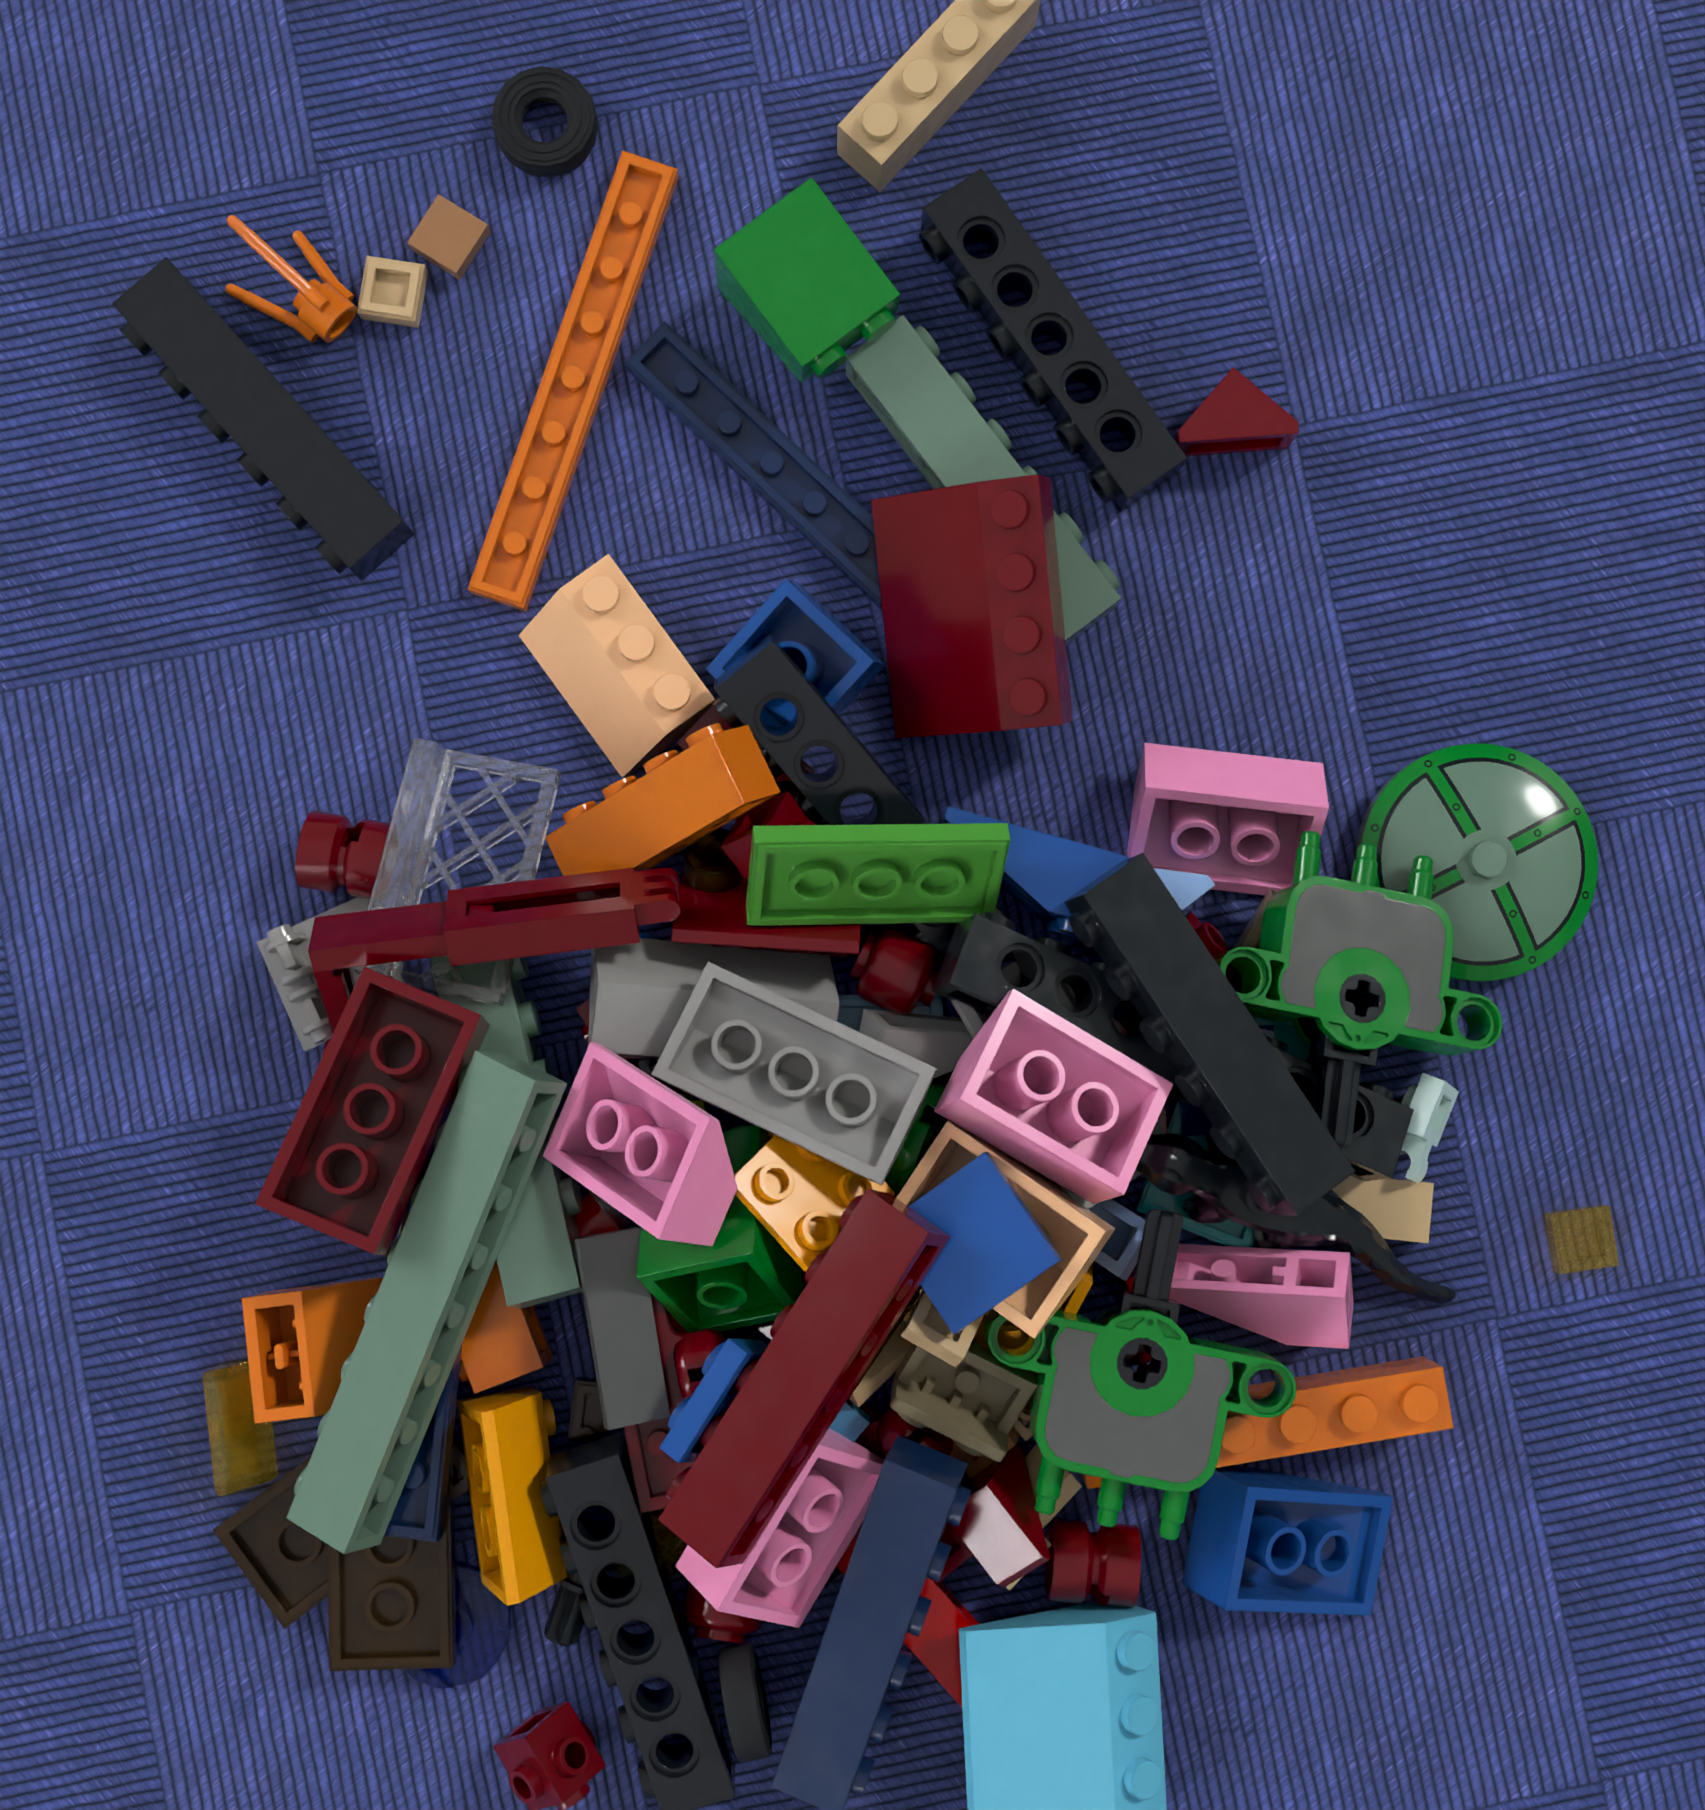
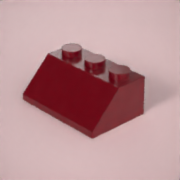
M681 872L679 881L680 914L673 921L671 942L675 944H709L712 947L748 948L749 950L765 949L788 953L858 958L861 924L747 925L746 920L748 886L746 879L743 878L742 882L731 890L710 893L692 887L686 881L684 872Z

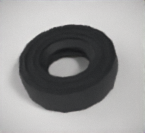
M539 66L520 71L504 83L494 101L491 122L498 147L512 165L529 175L550 178L569 173L586 160L595 145L598 119L592 96L576 77L562 69ZM542 102H550L560 106L568 118L567 127L563 134L556 140L546 143L538 142L528 137L523 129V120L528 109Z
M750 1643L736 1644L720 1649L718 1663L721 1694L727 1727L735 1755L740 1762H750L771 1756L772 1734L769 1711L756 1652Z

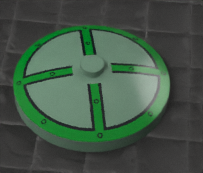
M1482 743L1450 746L1427 754L1402 768L1385 783L1372 800L1362 820L1356 841L1355 859L1357 847L1361 843H1370L1376 846L1378 868L1375 887L1407 893L1409 873L1412 871L1413 859L1418 855L1431 857L1433 860L1432 874L1434 875L1431 900L1438 903L1447 912L1453 925L1454 944L1450 979L1481 982L1506 979L1528 972L1545 963L1561 951L1581 927L1591 906L1597 884L1598 851L1595 835L1588 815L1576 794L1556 772L1544 763L1528 754L1499 745Z

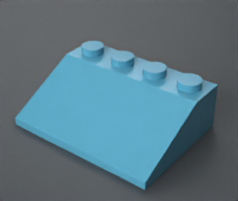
M1094 1601L959 1628L967 1810H1167L1156 1612L1138 1606L1134 1608L1103 1606Z

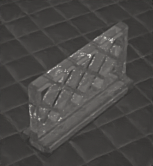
M414 738L367 911L420 904L423 891L444 878L451 890L460 889L450 873L478 855H481L494 876V879L483 886L510 883L517 879V882L535 880L561 778L558 769L443 749L435 741ZM455 768L479 771L488 787L458 805L450 793ZM489 773L503 777L494 782ZM522 779L542 783L537 803L515 816L501 793ZM495 797L509 821L479 839L465 816ZM447 802L452 810L443 815ZM459 821L473 844L443 863L434 848L438 833ZM532 821L529 835H527L523 826ZM517 831L526 846L523 859L501 874L487 849ZM432 859L436 868L428 872ZM441 956L443 961L421 975L402 971L404 961L352 967V971L360 976L363 967H367L420 990L503 1006L515 958L495 961L496 965L490 988L467 984L457 966H450L449 956ZM450 971L455 981L440 979L439 977Z

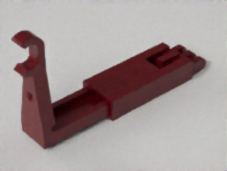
M634 868L453 889L448 890L447 901L315 917L308 953L332 1032H334L355 987L352 967L449 956L450 966L640 943L639 925L670 922L679 916L678 874L671 868L634 871ZM330 1039L327 1040L324 1044L323 1054L327 1048Z

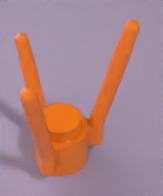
M230 215L227 217V224L299 291L293 301V306L299 310L297 316L232 283L226 285V293L295 329L310 343L315 342L318 337H321L327 343L340 337L356 316L357 307L351 302L355 295L338 281L301 231L296 230L293 232L292 238L322 279L323 284L317 279H312L308 282L237 216Z

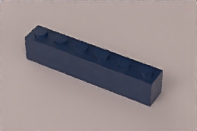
M898 1435L884 1460L771 1787L824 1810H844L850 1793L862 1797L875 1760L864 1756L869 1741L881 1744L894 1707L883 1703L889 1687L900 1691L913 1654L902 1650L908 1633L917 1637L920 1636L932 1600L921 1596L927 1578L939 1582L952 1545L941 1541L947 1523L959 1526L972 1491L960 1486L968 1463Z

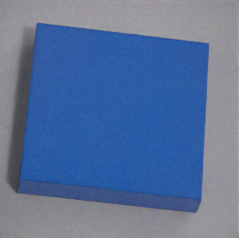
M989 1152L982 1153L908 1206L951 1236L920 1285L953 1335L966 1328L1062 1260Z

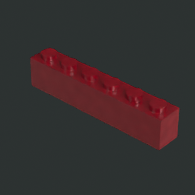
M867 1189L864 1195L857 1196L846 1207L840 1218L839 1226L842 1230L829 1250L822 1251L812 1261L805 1274L806 1287L795 1304L787 1306L777 1316L770 1330V1335L773 1339L761 1358L753 1360L743 1370L735 1386L738 1394L726 1413H721L708 1425L701 1438V1444L704 1448L692 1467L684 1469L674 1479L667 1491L666 1497L670 1501L658 1520L715 1568L743 1564L951 1237L890 1193Z

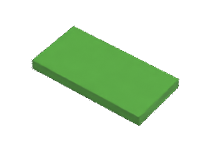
M1008 823L753 826L746 897L747 925L957 923L964 921L974 914L980 916L982 912L995 913L1011 841Z

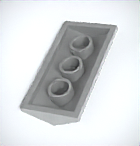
M640 938V943L591 949L588 1046L590 1042H595L603 1045L621 1058L658 1061L707 962L713 963L837 1021L839 998L830 955L788 953L765 949L749 950L748 948L712 947L709 944L688 943V945L675 944L669 940Z
M707 962L651 1075L882 1186L913 1127L937 1068L713 963Z

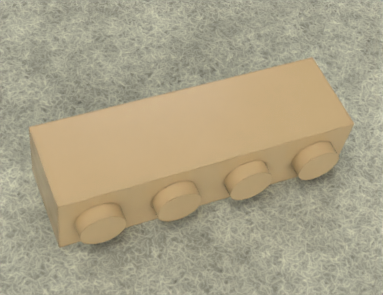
M955 0L837 125V154L881 192L1036 26L1041 0Z

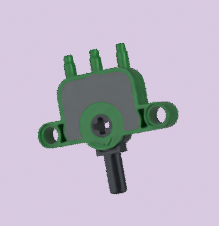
M1304 831L1300 837V845L1296 849L1292 886L1276 892L1267 902L1263 914L1259 949L1237 947L1213 958L1225 976L1227 965L1234 967L1239 972L1242 986L1240 992L1236 993L1252 1017L1281 1023L1292 1020L1298 1034L1310 1045L1309 1060L1323 1062L1317 1115L1339 1148L1347 1149L1351 1146L1360 1070L1376 1066L1379 1047L1390 1044L1445 1056H1455L1482 1050L1492 1046L1500 1037L1503 1027L1502 1016L1498 1007L1489 998L1449 988L1454 944L1453 925L1447 912L1438 903L1431 900L1434 875L1432 874L1433 860L1431 857L1418 855L1413 859L1412 871L1409 873L1407 893L1375 887L1378 863L1376 862L1377 848L1370 843H1361L1357 847L1356 859L1353 861L1351 881L1318 876L1321 850L1319 849L1321 837L1315 831ZM1459 1014L1467 1023L1468 1032L1466 1038L1458 1028L1457 1018Z
M1150 1209L1147 1212L1132 1291L1119 1289L1117 1305L1104 1311L1093 1323L1084 1315L1057 1310L1035 1339L1030 1336L1022 1347L1007 1349L1002 1347L997 1341L999 1328L1007 1319L994 1309L986 1318L984 1336L992 1354L1001 1363L1008 1366L1038 1372V1386L1034 1391L1030 1412V1429L1042 1454L1035 1489L1037 1497L1034 1508L1038 1513L1045 1515L1054 1513L1056 1500L1060 1497L1064 1472L1066 1470L1102 1478L1097 1502L1099 1507L1097 1522L1105 1527L1112 1528L1117 1524L1118 1514L1123 1506L1127 1483L1164 1490L1159 1515L1161 1519L1159 1534L1162 1538L1176 1540L1179 1537L1181 1524L1185 1520L1190 1491L1202 1487L1213 1476L1217 1466L1227 1412L1232 1411L1262 1418H1274L1284 1414L1293 1404L1296 1396V1382L1292 1373L1274 1357L1257 1350L1197 1338L1188 1339L1186 1333L1177 1325L1181 1304L1176 1300L1169 1299L1183 1227V1217L1177 1213L1161 1209ZM1139 1345H1142L1143 1349L1152 1359L1150 1364H1139L1137 1373H1133L1132 1368L1123 1359L1126 1354H1136ZM1262 1369L1273 1370L1275 1375L1273 1391L1261 1399L1251 1398L1248 1393L1250 1377Z

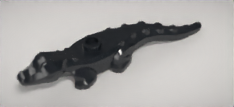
M1173 1133L1151 1134L1136 1170L1154 1186L1166 1193L1174 1195L1192 1193L1189 1197L1183 1199L1181 1203L1188 1217L1200 1223H1223L1228 1219L1252 1228L1254 1239L1262 1248L1279 1249L1322 1245L1342 1252H1350V1256L1359 1260L1387 1285L1397 1290L1439 1304L1451 1302L1455 1298L1456 1293L1452 1289L1426 1281L1409 1271L1396 1258L1373 1224L1362 1213L1338 1197L1333 1190H1330L1298 1216L1272 1215L1271 1212L1262 1210L1252 1200L1244 1184L1248 1178L1235 1159L1228 1158L1219 1150L1210 1134L1205 1137L1209 1151L1203 1150L1198 1142L1184 1135Z

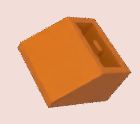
M383 1277L273 1290L242 1298L255 1424L326 1414L332 1406L342 1381V1366L347 1357L354 1351L364 1327L366 1307L373 1296L377 1294Z

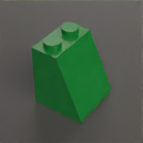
M812 177L714 248L718 289L801 383L815 373L820 379L826 377L845 362L848 357L845 351L863 337L868 343L875 341L896 322L893 315L898 310L900 293Z
M744 1125L722 1132L733 1173L735 1174L771 1139L764 1129L755 1125ZM736 1195L733 1197L713 1246L659 1240L641 1227L636 1277L688 1333L704 1329L722 1332L775 1321L777 1316L787 1306L795 1304L804 1290L801 1267Z

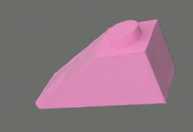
M1179 1244L1169 1299L1176 1300L1180 1304L1285 1345L1349 1349L1354 1305L1350 1252Z

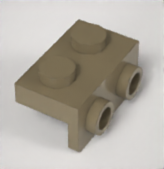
M973 1341L964 1359L956 1368L917 1345L912 1344L893 1375L890 1407L912 1426L922 1429L928 1427L953 1439L959 1448L971 1455H985L997 1462H1001L1008 1451L1007 1434L1038 1386L1037 1373L1003 1364L992 1354L991 1350Z

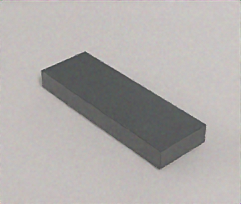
M632 1227L574 1238L604 1428L612 1430L670 1417L651 1294L636 1277L640 1228Z

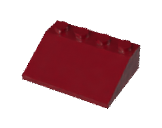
M1036 474L973 482L872 499L871 505L895 739L1056 726L1072 722L1073 716L1050 478Z

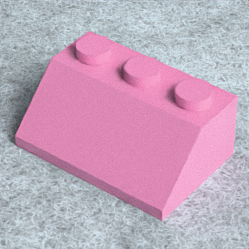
M1144 743L1133 794L1127 849L1128 859L1144 853L1153 868L1208 875L1215 883V886L1211 888L1212 890L1266 896L1269 889L1278 892L1292 886L1296 849L1300 845L1301 834L1304 831H1315L1321 837L1328 814L1329 803L1323 763Z
M1012 989L1008 991L959 1058L934 1112L1088 1202L1095 1204L1125 1194L1173 1083L1017 990Z
M590 1042L543 1157L657 1239L713 1246L738 1188L719 1120L603 1045Z
M829 1428L743 1564L715 1568L687 1545L675 1567L717 1611L800 1628L865 1518L884 1459Z

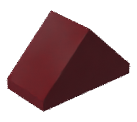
M1233 367L1179 429L1174 440L1186 457L1287 449L1299 434V426L1295 418Z
M1015 1445L1007 1451L1001 1462L994 1461L973 1477H967L962 1487L972 1490L959 1526L950 1524L994 1582L1003 1587L1008 1586L1050 1560L1040 1516L1034 1508L1036 1500L1023 1449Z

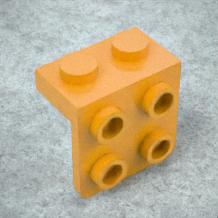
M769 1133L771 1139L734 1174L738 1187L735 1195L802 1270L806 1272L816 1256L824 1250H829L842 1230L839 1226L840 1218L854 1198L864 1195L867 1189L890 1193L893 1196L895 1192L885 1181L881 1186Z

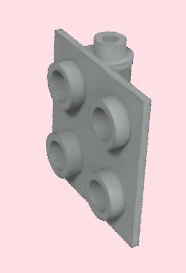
M357 897L290 927V924L276 927L266 933L267 938L256 942L304 1052L324 1044L333 1035L308 953L314 919L320 916L375 910L370 899ZM398 962L352 967L355 984L363 967L407 984Z

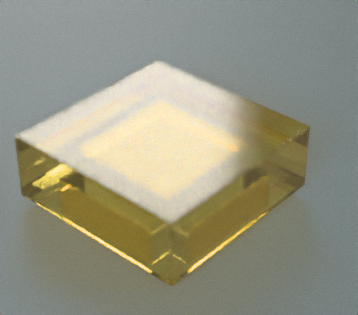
M1599 1204L1544 1212L1553 1272L1564 1274L1619 1266L1610 1205Z

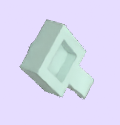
M1422 1073L1417 1086L1411 1085L1408 1088L1401 1103L1414 1110L1400 1155H1409L1411 1165L1407 1170L1405 1178L1417 1184L1426 1175L1428 1169L1427 1159L1432 1145L1438 1146L1459 1093L1446 1081Z

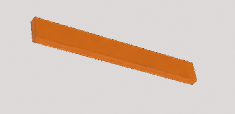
M622 150L468 586V591L471 594L525 612L528 609L679 179L677 168Z

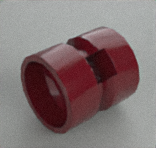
M311 811L304 821L297 846L295 861L297 885L301 888L334 893L341 885H344L351 896L385 901L392 890L399 863V826L393 823L362 819L356 826H352L349 818L345 815Z
M1052 1518L1047 1534V1540L1052 1544L1048 1549L1050 1560L1045 1562V1592L1047 1601L1081 1604L1088 1594H1093L1099 1605L1134 1608L1138 1599L1141 1574V1539L1138 1526L1116 1524L1111 1528L1101 1525L1097 1532H1092L1085 1521Z

